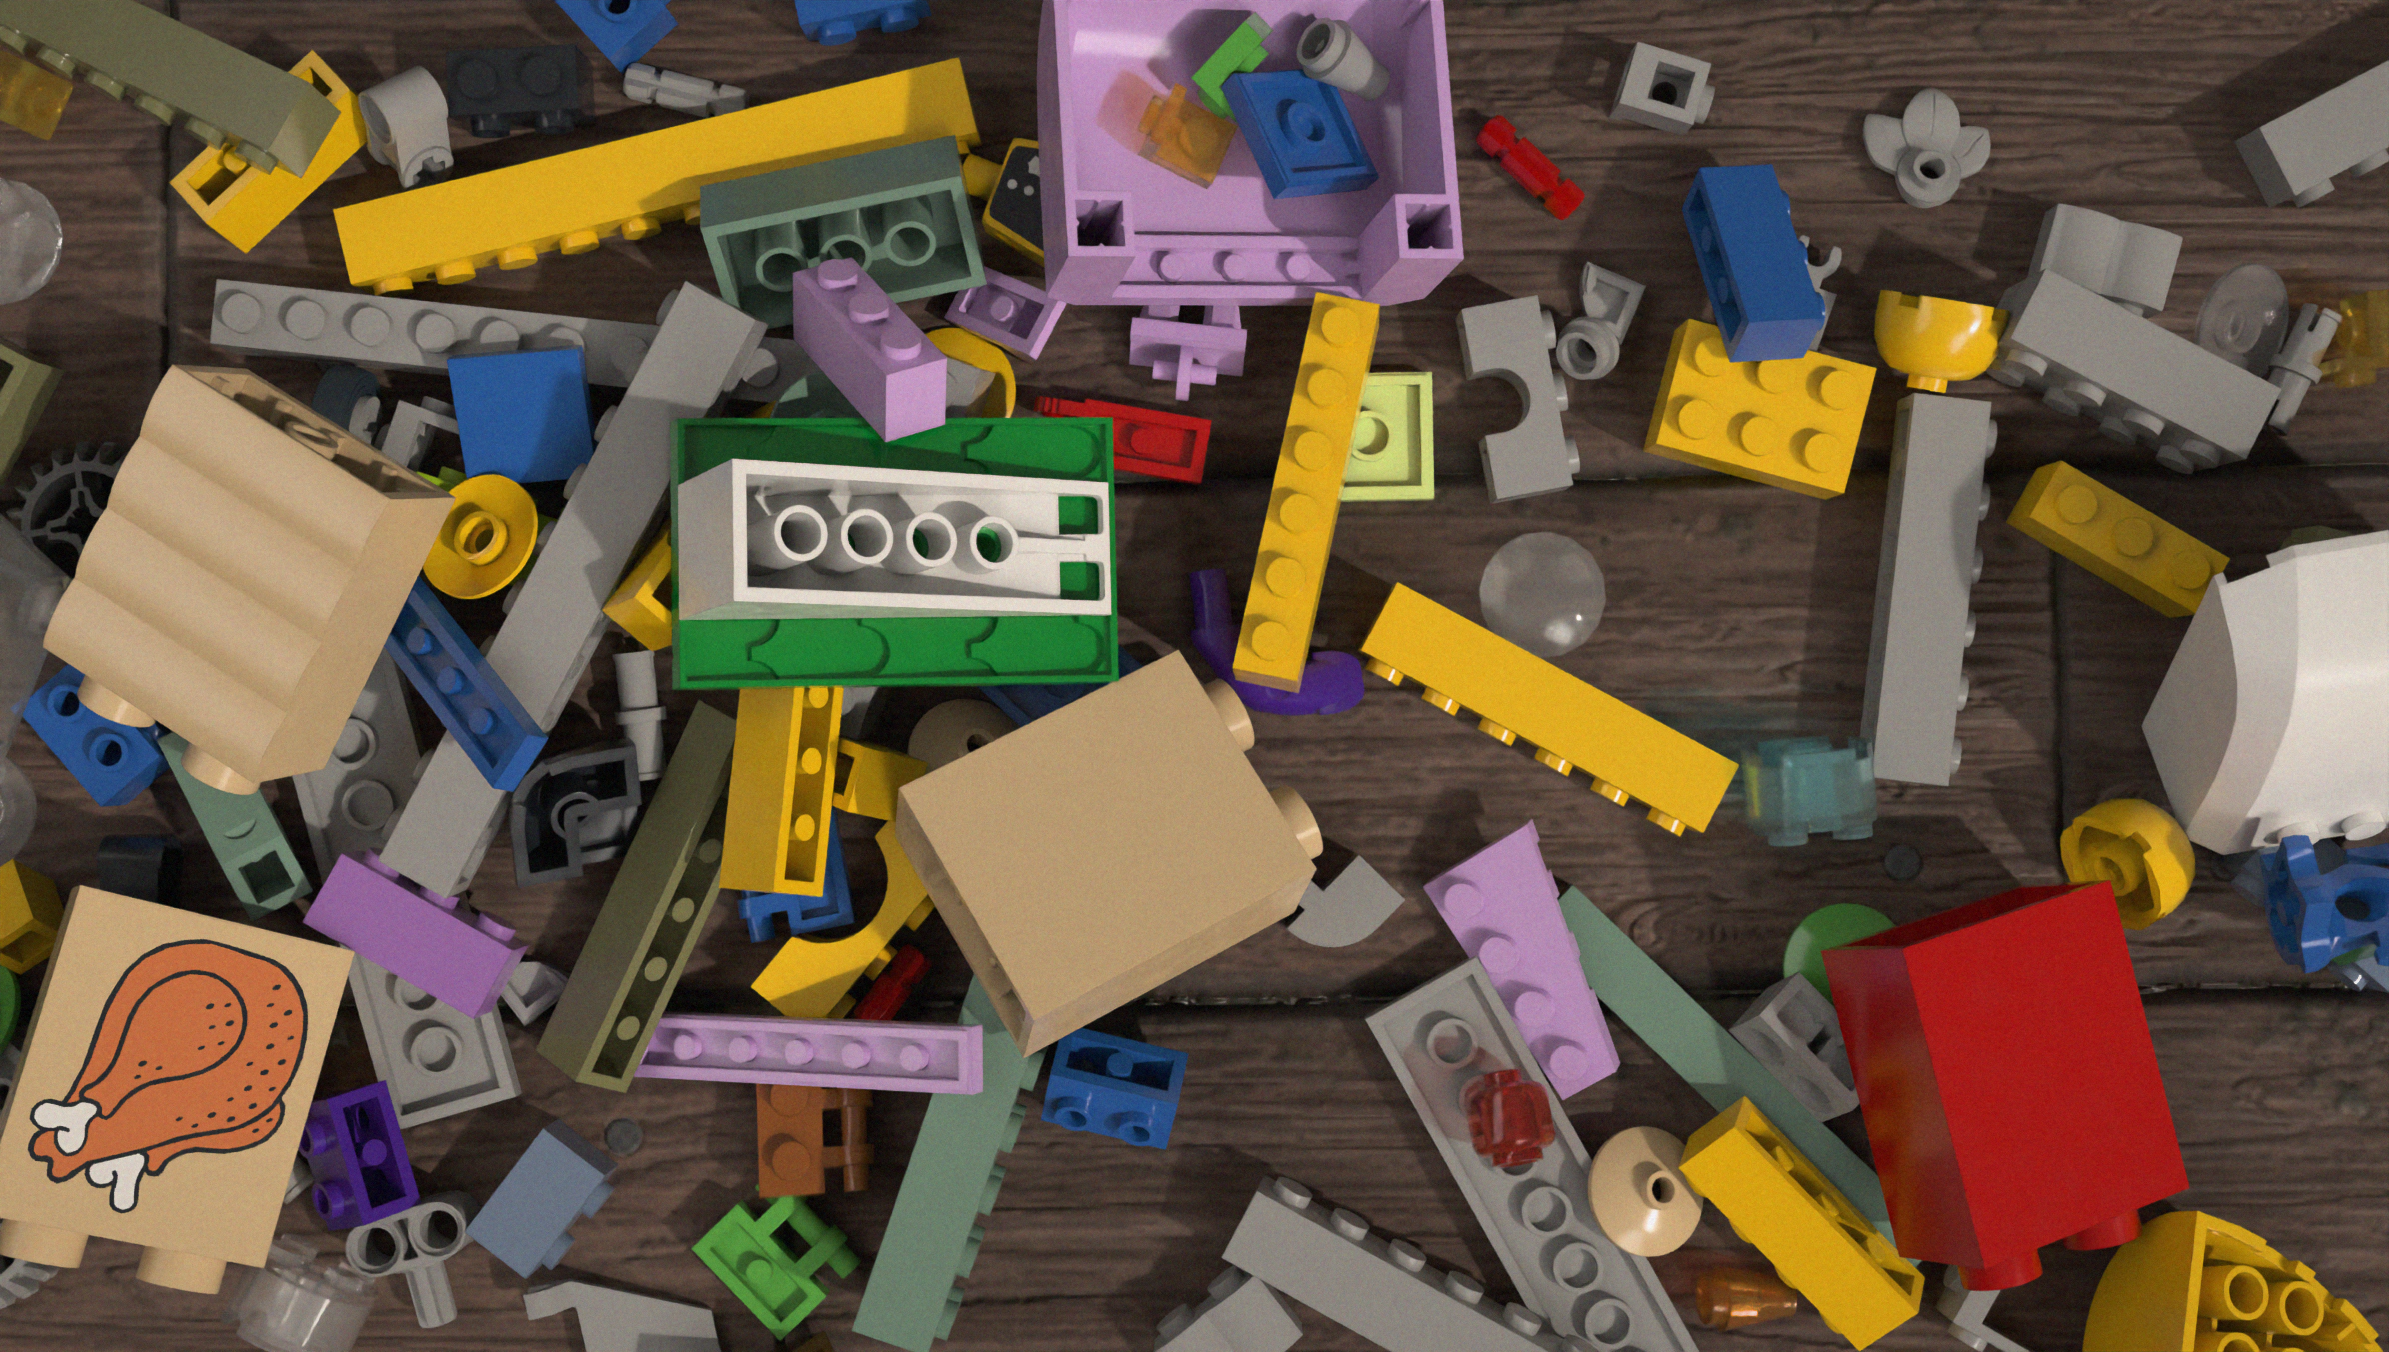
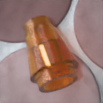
M1716 1266L1712 1272L1701 1273L1697 1279L1695 1298L1699 1318L1704 1325H1715L1719 1331L1776 1320L1781 1317H1792L1796 1312V1289L1789 1287L1777 1276Z

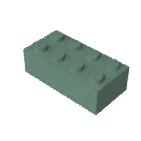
M955 135L700 186V229L722 298L768 323L767 329L793 324V272L819 266L822 262L831 259L843 260L852 257L894 303L987 285L981 242Z

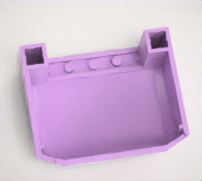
M1043 0L1038 37L1037 113L1046 297L1072 305L1313 306L1315 294L1320 292L1380 304V306H1389L1424 299L1464 259L1443 0ZM1254 12L1274 31L1260 44L1269 53L1268 56L1252 72L1303 69L1302 64L1297 60V45L1307 27L1320 18H1329L1332 21H1345L1378 62L1388 68L1390 72L1389 84L1383 94L1373 101H1365L1356 94L1337 88L1379 176V179L1367 190L1274 200L1239 124L1229 115L1225 119L1219 118L1198 97L1197 91L1201 87L1191 77Z

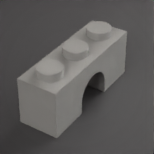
M1538 295L1461 309L1455 321L1466 379L1472 380L1483 377L1502 378L1516 388L1522 400V416L1516 428L1502 433L1486 435L1478 442L1490 504L1566 490L1573 485L1571 474L1579 473L1580 462L1573 435L1564 437L1560 412L1568 409V398L1564 378L1561 373L1552 374L1548 349L1556 347V334L1551 312L1549 310L1540 311Z

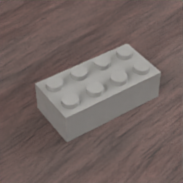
M2047 268L2007 288L1996 309L2009 310L2010 313L2007 326L1998 343L2000 346L1999 353L1986 369V372L1991 377L2015 387H2020L2024 383L2044 393L2042 401L2049 407L2071 416H2078L2079 412L2095 419L2101 423L2099 427L2100 432L2107 437L2127 445H2135L2137 441L2157 451L2155 459L2159 463L2180 473L2192 474L2193 470L2200 471L2216 468L2220 465L2245 460L2281 391V388Z

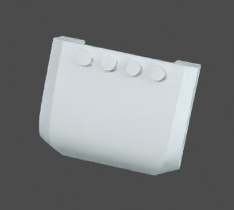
M2389 530L2293 545L2266 555L2270 568L2233 582H2227L2223 572L2213 576L2142 724V729L2175 818L2188 835L2190 841L2226 855L2279 846L2283 837L2292 835L2309 836L2313 845L2320 839L2343 835L2348 840H2362L2382 832L2385 828H2389Z

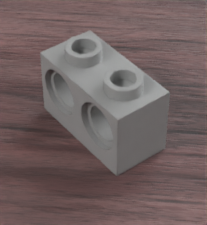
M1800 972L1767 987L1728 1030L1819 1123L1853 1111L1860 1103L1836 1009Z

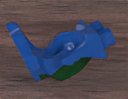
M2306 835L2283 837L2277 853L2260 855L2259 863L2264 880L2266 919L2274 945L2280 957L2287 965H2299L2304 974L2319 971L2329 964L2330 961H2334L2339 966L2374 956L2378 965L2389 966V843L2346 849L2343 856L2344 865L2324 875L2320 874L2314 848L2309 836ZM2344 897L2356 898L2367 904L2370 914L2364 919L2348 918L2339 912L2335 902Z

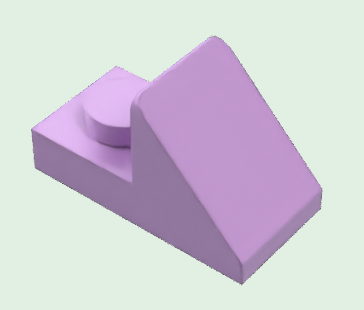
M984 266L987 285L959 290L944 318L965 331L1003 347L1032 366L1040 355L1067 303L1048 298L1045 291Z

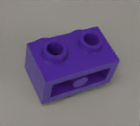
M386 1080L352 1087L311 1102L298 1149L308 1159L315 1183L312 1188L313 1204L319 1216L326 1221L328 1231L364 1226L422 1204Z

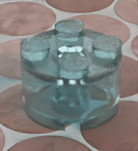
M1829 735L1804 736L1757 743L1758 753L1746 746L1741 748L1740 758L1746 827L1753 830L1756 836H1768V844L1771 846L1802 845L1808 843V833L1833 831V838L1842 840L1862 839L1872 836V822L1878 819L1872 740L1860 736H1847L1848 748H1832V743L1829 742Z

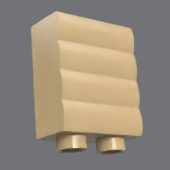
M173 364L155 391L146 411L140 436L128 452L118 471L109 495L107 508L96 522L82 550L75 578L67 587L51 617L43 647L85 674L77 691V697L91 711L111 721L133 727H150L158 721L189 741L181 757L183 768L190 775L213 788L233 794L249 795L256 793L264 781L322 770L330 758L456 497L248 369Z

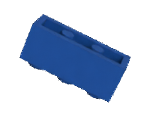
M1773 165L1699 168L1681 210L1729 362L1804 358L1817 331H1820L1824 325L1825 303L1822 295L1819 292H1815L1807 269V250L1805 244L1797 239L1790 218V200L1786 191L1780 189Z

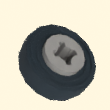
M336 365L328 369L318 384L311 409L374 447L378 433L382 428L383 419L381 388L376 375L368 370L347 365Z

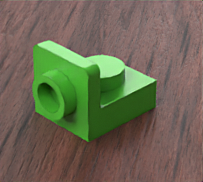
M1256 12L1248 17L1191 77L1201 87L1197 91V95L1203 104L1219 118L1225 119L1229 115L1236 123L1238 122L1221 86L1232 74L1251 73L1269 54L1260 44L1274 30Z

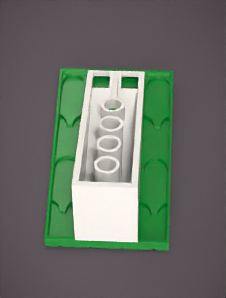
M1113 417L945 418V425L885 442L864 418H677L670 422L671 586H673L672 690L1059 685L1112 683L1119 681Z

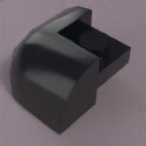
M622 737L564 747L533 761L514 792H512L509 809V832L515 883L518 888L583 876V864L625 857L639 829L637 806L642 805L637 751L633 740L629 737Z

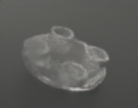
M0 177V304L6 305L28 299L48 283L60 263L64 236L59 214L44 194L24 182L10 181Z
M1552 532L1523 534L1501 546L1486 565L1479 588L1481 612L1487 622L1488 630L1539 658L1561 656L1582 645L1599 625L1606 602L1604 578L1592 554L1572 538Z

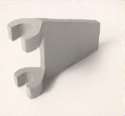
M572 1278L531 1286L528 1288V1293L523 1295L529 1320L550 1316L571 1307L576 1308L586 1352H722L711 1307Z

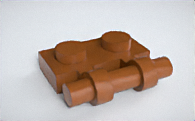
M756 1083L759 1199L824 1195V1169L843 1168L844 1193L870 1191L869 1166L875 1165V1145L868 1144L867 1108L873 1107L872 1089H821L818 1086ZM841 1110L842 1146L823 1147L822 1111Z

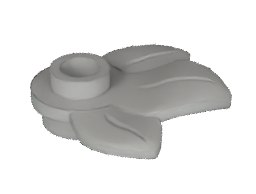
M1932 87L1926 88L1914 96L1904 111L1903 119L1879 114H1868L1863 124V140L1871 162L1883 171L1894 175L1902 198L1909 204L1919 208H1931L1950 200L1957 191L1961 179L1978 173L1985 165L1990 154L1991 145L1988 129L1979 126L1961 127L1959 112L1954 102L1945 93ZM1920 168L1933 171L1939 178L1930 179L1925 177L1921 173Z

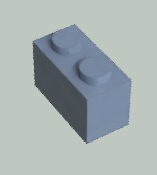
M557 1119L542 1129L464 1232L525 1279L542 1265L552 1270L575 1242L576 1238L570 1235L568 1231L579 1216L583 1213L591 1219L614 1191L615 1187L609 1184L607 1180L619 1164L560 1119Z

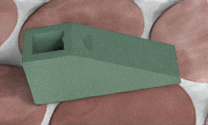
M175 732L157 739L218 862L251 921L313 891L310 877L261 787H259L256 793L249 795L233 794L213 788L199 781L183 768L181 757L189 741Z

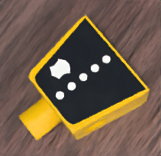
M1014 138L1003 165L970 153L964 162L963 170L969 194L988 201L982 218L985 232L1045 268L1038 142Z

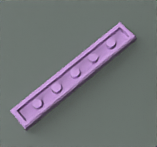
M664 1011L634 1077L973 1095L983 1092V1025Z

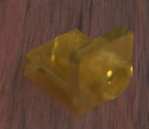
M0 50V120L38 138L49 140L73 91V85L21 58Z
M1175 82L1163 99L1156 95L1151 97L1137 127V131L1146 135L1138 155L1208 189L1213 184L1238 126L1183 99L1187 88Z
M2389 289L2366 291L2339 301L2340 312L2338 314L2343 317V321L2336 329V337L2339 345L2345 350V358L2319 364L2318 368L2323 372L2320 379L2334 378L2335 388L2366 386L2377 383V372L2389 369Z

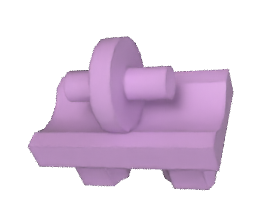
M1144 305L1140 318L1132 317L1129 364L1153 367L1152 379L1177 381L1175 400L1182 401L1189 400L1190 383L1215 385L1217 374L1242 376L1247 330L1241 329L1239 306L1205 305L1203 325L1178 322L1180 305Z

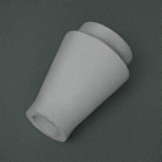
M1320 18L1310 24L1302 34L1297 45L1296 56L1299 63L1303 66L1304 73L1309 78L1356 94L1365 101L1377 99L1386 90L1390 80L1388 68L1378 62L1345 21H1332L1329 18Z

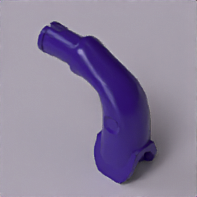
M1210 569L1189 573L1196 629L1189 631L1192 644L1206 660L1216 676L1232 687L1243 705L1255 712L1275 715L1300 716L1317 714L1322 716L1350 710L1364 697V684L1359 660L1352 654L1340 651L1309 654L1310 661L1305 663L1299 693L1236 680L1232 667L1241 629L1240 625H1233L1226 569Z

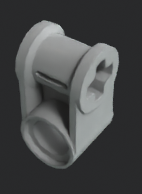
M415 66L360 92L358 104L365 122L368 140L367 148L370 155L381 164L393 167L398 172L401 185L407 191L446 182L453 170L454 162L451 155L446 119L448 117V107L442 90L433 76L422 66Z

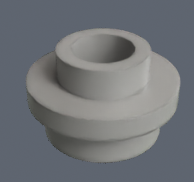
M1579 317L1569 322L1560 332L1556 356L1561 368L1571 377L1580 380L1599 379L1608 374L1617 364L1619 344L1615 334L1605 323L1592 317ZM1585 341L1593 347L1595 353L1586 347Z

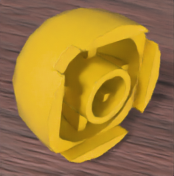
M1880 290L1875 314L1874 337L1878 352L1888 366L1909 374L1907 387L1946 393L1948 380H1971L1986 371L1994 361L2000 350L1998 343L2007 326L2010 311L1922 295L1915 297L1903 295L1902 292Z
M2112 798L2082 813L2072 820L2073 824L2063 830L2060 837L2061 859L2070 881L2110 880L2122 928L2143 930L2171 913L2185 899L2196 874L2193 848L2188 835L2179 822L2162 808L2144 799Z

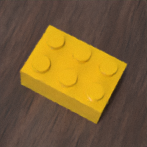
M1688 319L1674 331L1643 452L1824 500L1844 494L1877 368L1807 350L1804 358L1730 363L1719 327Z

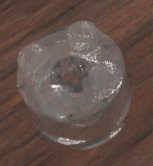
M283 1233L280 1241L272 1239L264 1268L246 1265L220 1320L224 1325L237 1319L240 1320L241 1323L235 1334L269 1352H351L379 1295L378 1290L373 1286L377 1277H368L360 1274L350 1265L348 1259H342L339 1267L316 1257L320 1249L318 1245L300 1236Z

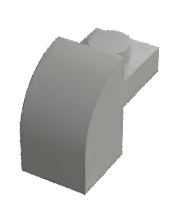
M1354 853L1321 888L1312 880L1310 881L1299 902L1302 908L1285 926L1298 938L1314 945L1323 947L1346 946L1372 934L1405 899L1359 854Z

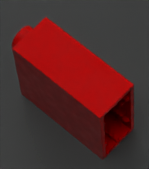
M2110 880L2021 885L1821 950L1899 1257L1957 1265L1962 1287L1966 1290L1994 1291L2012 1288L2031 1282L2042 1275L2043 1270L2038 1248L2062 1239L2063 1246L2071 1250L2103 1249L2130 1242L2143 1234L2138 1208L2190 1188Z

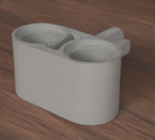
M460 1190L446 1191L421 1198L422 1204L370 1224L355 1227L349 1233L346 1242V1257L350 1265L360 1274L368 1277H381L393 1273L406 1274L418 1322L422 1328L442 1326L457 1317V1308L443 1260L448 1259L474 1240L464 1231L481 1210L478 1201L474 1197ZM437 1210L448 1212L455 1218L458 1225L456 1238L450 1239L438 1232L434 1219ZM375 1228L385 1229L393 1236L396 1247L393 1256L383 1254L376 1248L373 1239Z

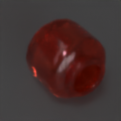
M1521 1069L1501 1070L1483 1075L1484 1087L1474 1090L1465 1099L1466 1115L1474 1152L1480 1157L1491 1159L1493 1168L1514 1167L1544 1160L1543 1150L1550 1147L1556 1139L1552 1110L1546 1087L1535 1080H1523Z

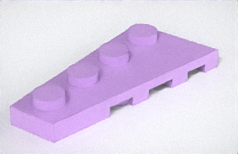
M1530 819L1431 878L1423 888L1468 957H1478L1529 1050L1561 1099L1565 1100L1616 1072L1620 1061L1593 987L1588 986L1579 961L1581 953L1573 930L1569 931L1557 900L1560 894L1551 869L1547 870L1537 844L1540 839L1534 822Z

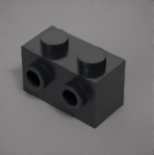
M575 44L446 52L449 116L474 137L503 138L511 134L510 131L532 129L541 134L560 135L573 132L574 127L596 126L593 65Z

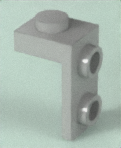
M424 396L420 407L399 400L391 424H385L381 428L374 447L415 473L417 471L422 472L437 428L459 435L455 406Z
M1949 1264L1943 1280L1946 1288L1934 1307L1952 1321L1947 1332L1980 1352H1983L1987 1343L1994 1345L2004 1352H2036L1983 1321L2000 1290L1970 1291L1964 1289L1960 1281L1957 1265Z

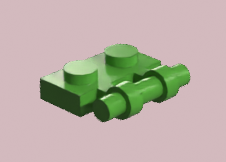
M757 1184L755 1188L759 1192V1184ZM808 1196L765 1198L772 1206L761 1217H758L741 1199L691 1248L780 1341L830 1292L813 1274L822 1264L827 1262L844 1279L861 1262L844 1243L848 1237L835 1224L829 1228L804 1202ZM785 1220L812 1246L800 1258L773 1232Z

